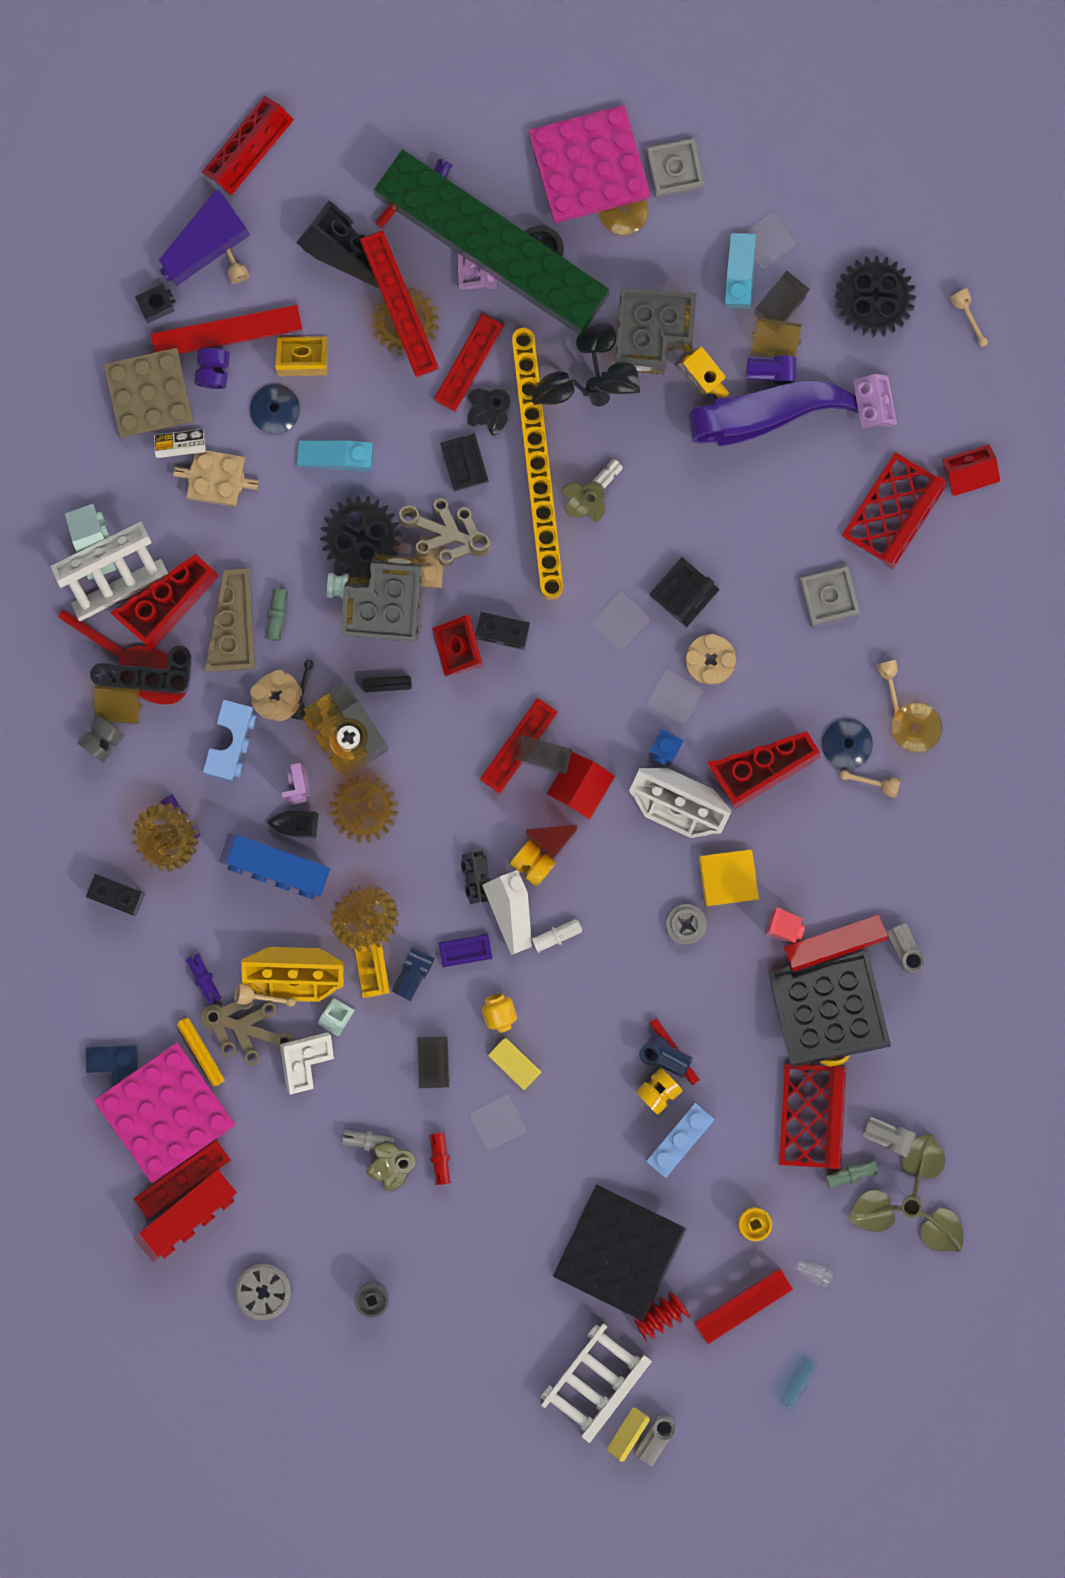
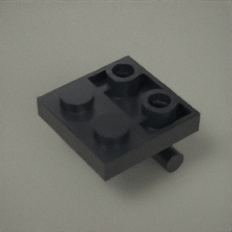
M681 557L651 591L649 596L687 628L720 589L714 585L715 582L711 578L705 577Z

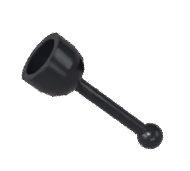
M312 660L304 662L305 671L300 686L302 697L310 669L314 667ZM301 696L298 702L300 706L290 718L297 720L305 719L306 707L302 702Z

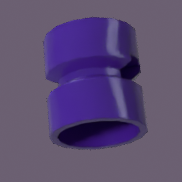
M199 348L197 364L200 368L195 371L194 384L209 389H225L228 378L225 369L229 367L230 352L214 348Z

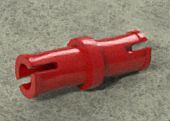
M445 1133L429 1134L432 1151L430 1163H433L435 1185L450 1184L448 1166L450 1155H447Z

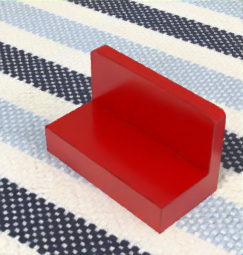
M989 444L941 459L943 468L949 478L953 496L1000 482L997 458Z

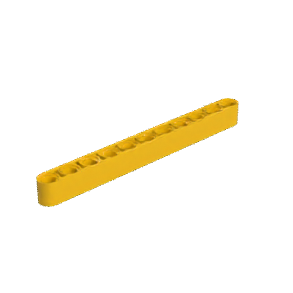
M519 328L512 336V346L540 590L545 599L556 600L563 593V580L542 404L534 406L532 403L533 395L527 396L522 392L524 386L532 385L536 387L540 381L535 337L531 330ZM520 336H527L530 339V343L524 347L518 345L516 341ZM524 360H529L532 362L533 368L529 371H523L519 367L520 363ZM530 409H534L539 413V416L536 420L532 421L525 417V413ZM532 434H538L542 441L538 445H532L527 439ZM536 458L541 459L545 465L542 469L535 470L530 465L532 460ZM543 483L547 486L548 490L546 493L538 495L534 492L533 488L536 484ZM547 508L550 511V516L547 519H540L536 515L537 510ZM548 532L553 536V541L550 544H543L540 542L539 536L542 533ZM546 557L554 558L556 561L555 567L552 569L544 568L542 565L543 559ZM548 582H555L558 584L559 590L554 594H549L545 591L544 587Z

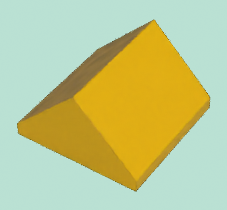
M327 336L277 337L275 363L277 375H328Z

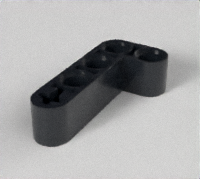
M179 645L170 650L167 669L99 663L91 669L90 677L97 687L103 689L183 695L190 686L192 656L189 649ZM178 652H184L187 654V660L183 664H176L173 661L174 655ZM101 670H105L107 675L114 676L113 671L116 670V684H113L114 680L108 677L104 678L103 682H100L96 674H100ZM123 673H133L134 681L131 684H123L121 682ZM151 674H155L160 678L158 685L155 687H150L146 684V678ZM182 677L185 680L184 686L181 689L171 687L173 678Z

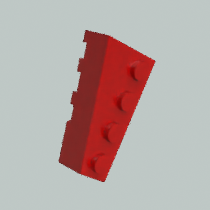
M196 554L168 572L169 574L161 580L149 585L148 589L130 598L119 609L116 608L110 612L152 651L219 577Z
M806 731L739 754L729 755L717 761L713 760L707 762L730 804L736 810L820 759V751Z
M217 1169L142 1230L134 1240L153 1263L161 1256L163 1259H166L176 1250L174 1246L182 1240L185 1243L196 1234L194 1229L202 1224L205 1227L216 1218L213 1215L214 1212L219 1208L224 1211L235 1202L232 1197L237 1192Z

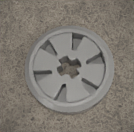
M257 1264L251 1266L240 1275L236 1283V1302L241 1311L250 1318L256 1320L273 1319L279 1316L290 1302V1281L286 1274L274 1265ZM268 1286L267 1291L270 1293V1296L268 1298L264 1296L263 1299H260L258 1297L259 1292L256 1291L257 1287Z

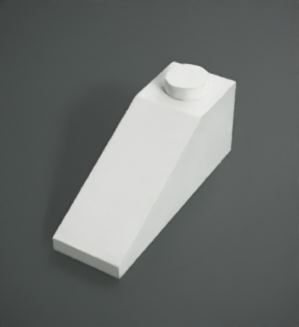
M513 871L483 884L482 886L510 954L513 955L532 947L528 893L519 871Z

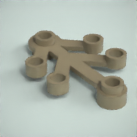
M438 498L434 501L433 511L435 514L440 515L444 526L420 517L417 508L414 506L406 505L400 509L398 520L402 526L407 528L416 526L440 535L428 541L421 540L417 542L415 553L421 558L427 557L431 550L453 542L463 545L451 551L444 549L440 552L438 561L444 567L450 566L453 560L468 554L475 557H483L490 552L491 540L486 534L478 532L471 518L472 512L469 508L462 507L458 509L456 520L460 524H464L468 535L459 532L448 510V502L443 498ZM442 504L445 508L440 510L436 506ZM465 513L468 515V518H461L460 514ZM410 516L413 520L406 521L404 517ZM480 543L483 547L476 548L474 544ZM424 546L427 548V551L422 552L418 548ZM447 555L451 559L445 561L442 559V556Z
M254 1000L247 1007L235 1004V1002L225 1007L218 1005L207 1006L201 1014L202 1024L206 1028L215 1031L222 1046L221 1053L225 1057H233L237 1052V1048L234 1043L230 1042L224 1027L235 1031L246 1054L245 1061L251 1066L257 1065L261 1057L255 1051L248 1035L275 1044L280 1052V1041L282 1038L286 1037L290 1042L295 1041V1037L290 1033L283 1032L278 1035L252 1026V1024L266 1017L272 1018L277 1014L278 1009L274 1003H266L262 1009L239 1020L227 1016L240 1009H250L254 1004ZM268 1005H272L274 1007V1013L272 1015H267L265 1013V1008ZM213 1012L218 1015L216 1022L209 1020V1015ZM226 1045L233 1046L232 1054L228 1055L225 1053L224 1048ZM255 1053L257 1055L255 1063L249 1062V1054Z

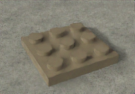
M177 348L103 364L120 438L194 422Z

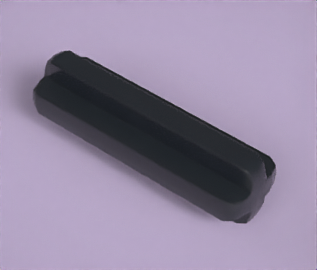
M409 675L365 678L362 681L363 691L366 693L410 690L412 688V680Z

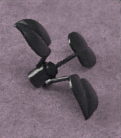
M603 323L588 327L576 339V347L581 353L592 352L596 377H592L587 381L586 388L576 380H570L566 372L550 373L543 377L534 389L532 396L534 406L538 404L555 405L563 403L573 395L574 386L582 392L583 396H589L592 405L597 407L607 404L610 400V394L640 393L638 372L631 363L621 362L613 364L608 368L607 372H602L600 376L597 352L605 353L610 351L616 342V332L611 324Z

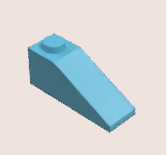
M731 233L725 300L727 308L752 309L756 234Z
M299 441L297 466L372 472L374 446L373 443L357 441Z

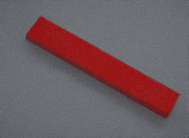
M381 230L361 238L360 242L415 377L419 378L439 370L384 231Z
M298 305L152 333L151 339L154 353L177 348L179 355L197 352L199 348H217L303 331Z

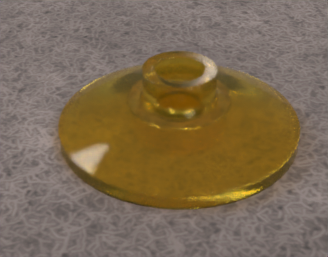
M643 200L628 204L629 210L627 212H621L619 207L599 212L600 220L605 228L614 234H633L639 231L647 221L649 211L647 201Z
M919 702L909 703L900 708L895 714L892 721V734L897 744L904 750L921 753L931 749L939 741L942 734V722L939 714L931 706ZM913 724L920 726L921 730L919 733L912 731L911 727Z

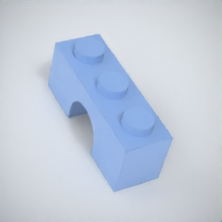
M223 700L217 725L231 730L233 742L225 750L209 749L203 770L204 774L231 782L235 781V777L240 778L243 769V763H240L242 753H247L250 739L247 738L249 729H254L257 715L254 714L252 707Z
M694 1103L678 1121L673 1130L646 1159V1162L666 1178L715 1119Z

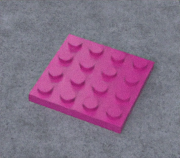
M625 105L528 130L554 224L651 198Z
M178 1041L94 1099L95 1104L151 1183L161 1178L236 1125Z

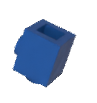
M661 729L649 751V754L653 755L652 760L663 766L666 763L671 765L684 740Z

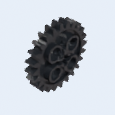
M866 256L863 265L856 260V269L848 266L846 270L849 275L841 274L840 279L844 283H837L836 288L842 292H837L834 295V298L841 299V301L836 303L835 308H843L839 313V317L847 316L845 325L855 324L853 332L858 328H862V336H865L867 331H871L872 338H874L877 331H880L882 337H885L886 329H889L891 333H895V324L901 328L903 327L904 323L901 318L909 320L910 315L906 310H914L915 306L909 302L915 301L916 296L909 293L915 289V286L907 285L912 277H903L906 269L902 268L898 271L896 269L897 261L890 266L888 265V257L884 259L883 263H880L878 256H875L873 262H870ZM866 279L870 287L861 289L857 286L856 281ZM891 280L894 283V289H884L881 282ZM873 292H877L879 297L877 302L873 301V297H870ZM853 294H858L867 297L854 298ZM892 295L897 296V299L885 298ZM859 303L867 305L869 312L866 314L857 312L856 305ZM884 304L892 306L894 313L891 315L884 314L881 311V306Z
M358 495L356 503H352L348 497L346 506L338 502V511L329 510L333 515L332 519L324 518L329 526L321 527V530L326 532L327 536L321 537L320 540L326 541L328 545L324 546L322 550H330L331 553L328 555L327 560L336 559L334 568L342 564V573H345L349 568L352 569L353 577L357 570H360L362 577H365L366 570H370L372 560L387 562L390 559L388 557L390 554H398L393 549V546L401 545L400 542L395 540V537L402 534L401 532L394 531V528L400 523L391 522L395 513L389 515L385 513L388 505L380 509L378 507L380 500L370 504V496H367L365 502H361ZM356 512L362 516V523L359 526L354 527L348 523V516L351 513ZM381 524L385 528L384 535L380 538L372 536L370 532L372 525ZM344 525L356 532H360L361 529L365 530V536L379 542L381 547L378 548L364 540L361 543H357V537L341 530L340 526ZM347 535L350 537L351 546L347 549L339 548L337 545L339 536ZM364 546L371 547L374 551L373 558L363 560L359 555L360 549Z

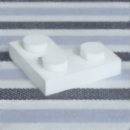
M329 1033L280 1044L287 1093L291 1095L314 1089L310 1065L334 1059L331 1035Z

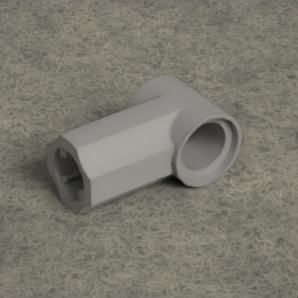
M901 924L887 931L886 933L901 962L902 969L908 974H916L921 971L925 964V958L922 952H920L907 924ZM914 955L918 957L920 964L917 968H910L907 965L906 958L908 956Z
M870 1117L862 1137L881 1144L887 1150L907 1158L917 1134Z
M667 1414L658 1415L634 1454L645 1463L653 1466L668 1441L675 1435L676 1425L674 1419ZM661 1422H668L671 1425V1430L667 1433H661L657 1430V1426Z

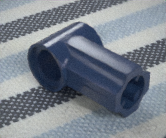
M412 947L402 966L403 970L391 992L411 1001L422 979H425L435 958Z
M658 1035L650 1037L639 1052V1057L644 1064L648 1066L658 1065L681 1078L686 1075L693 1058L669 1046L666 1039ZM651 1048L655 1049L656 1052H657V1054L654 1053V1052L651 1050Z

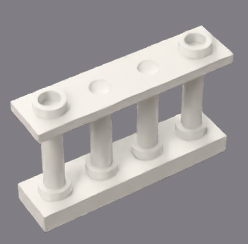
M142 522L136 523L50 566L60 588L69 585L77 600L71 604L79 621L91 617L148 588L155 581H159L168 575L162 559L154 562L146 548L152 542ZM137 551L145 567L131 573L123 557ZM114 562L122 578L108 584L100 568ZM91 573L100 589L86 595L78 579Z
M604 1322L600 1326L594 1325L587 1335L590 1340L554 1387L549 1385L540 1396L543 1399L541 1402L542 1407L546 1408L551 1402L581 1425L580 1429L583 1430L581 1437L588 1443L592 1441L652 1362L645 1354H642L640 1358L637 1355L634 1357L603 1332L607 1328ZM596 1341L628 1365L627 1368L630 1371L625 1378L622 1376L618 1377L588 1354ZM581 1361L613 1385L612 1389L615 1391L610 1398L606 1396L603 1398L572 1374ZM565 1382L597 1405L596 1409L599 1412L594 1418L590 1416L587 1418L556 1394Z

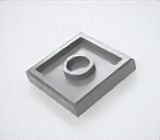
M695 138L646 147L656 197L705 188Z
M848 565L799 578L812 627L861 614Z

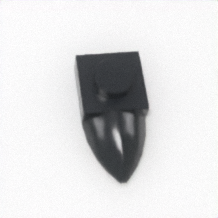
M285 811L273 816L268 820L267 824L275 831L284 835L316 838L319 813L315 811Z

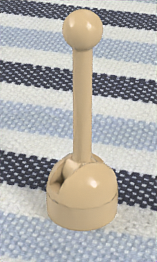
M228 249L226 253L231 262V266L228 269L230 282L236 284L248 279L249 273L247 268L241 263H236L231 249Z
M963 289L950 296L949 298L956 308L964 309L978 337L979 346H986L988 340L986 337H983L968 308L971 303V295L968 289Z
M893 660L876 664L879 675L888 680L894 708L893 718L896 721H900L903 718V714L899 711L892 679L898 672L897 662Z
M846 770L840 772L842 780L851 779L879 786L885 795L892 798L897 797L901 782L899 778L888 777L883 782L849 774Z
M245 984L237 985L234 996L235 1004L241 1005L249 1004L253 999L284 1003L288 1007H293L296 1003L293 997L285 999L254 994L253 989Z

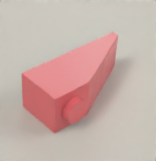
M775 908L771 912L765 935L794 944L796 939H802L805 925L801 924L803 918L783 909Z

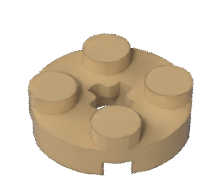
M715 634L704 635L694 640L689 646L686 655V666L689 674L694 680L702 684L716 685L726 681L733 673L736 664L735 651L732 645L725 638ZM706 654H715L717 656L715 660L717 664L715 666L712 664L707 666L704 663L706 661Z
M275 670L263 676L251 688L252 705L262 718L283 721L290 718L298 710L302 689L290 674L284 673L282 670ZM276 692H282L279 695V697L281 698L280 700L276 701L275 699H272L273 695Z

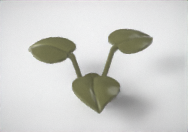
M925 1134L914 1140L908 1157L902 1158L904 1170L909 1174H917L913 1193L903 1199L902 1205L890 1206V1197L885 1192L869 1190L858 1198L848 1218L853 1224L862 1229L880 1232L889 1229L895 1223V1215L892 1210L902 1211L909 1218H915L919 1215L928 1219L921 1226V1238L929 1248L938 1251L960 1252L963 1246L964 1234L958 1216L946 1208L937 1209L933 1216L922 1211V1201L917 1196L921 1175L925 1178H934L942 1172L945 1166L944 1152L934 1135Z

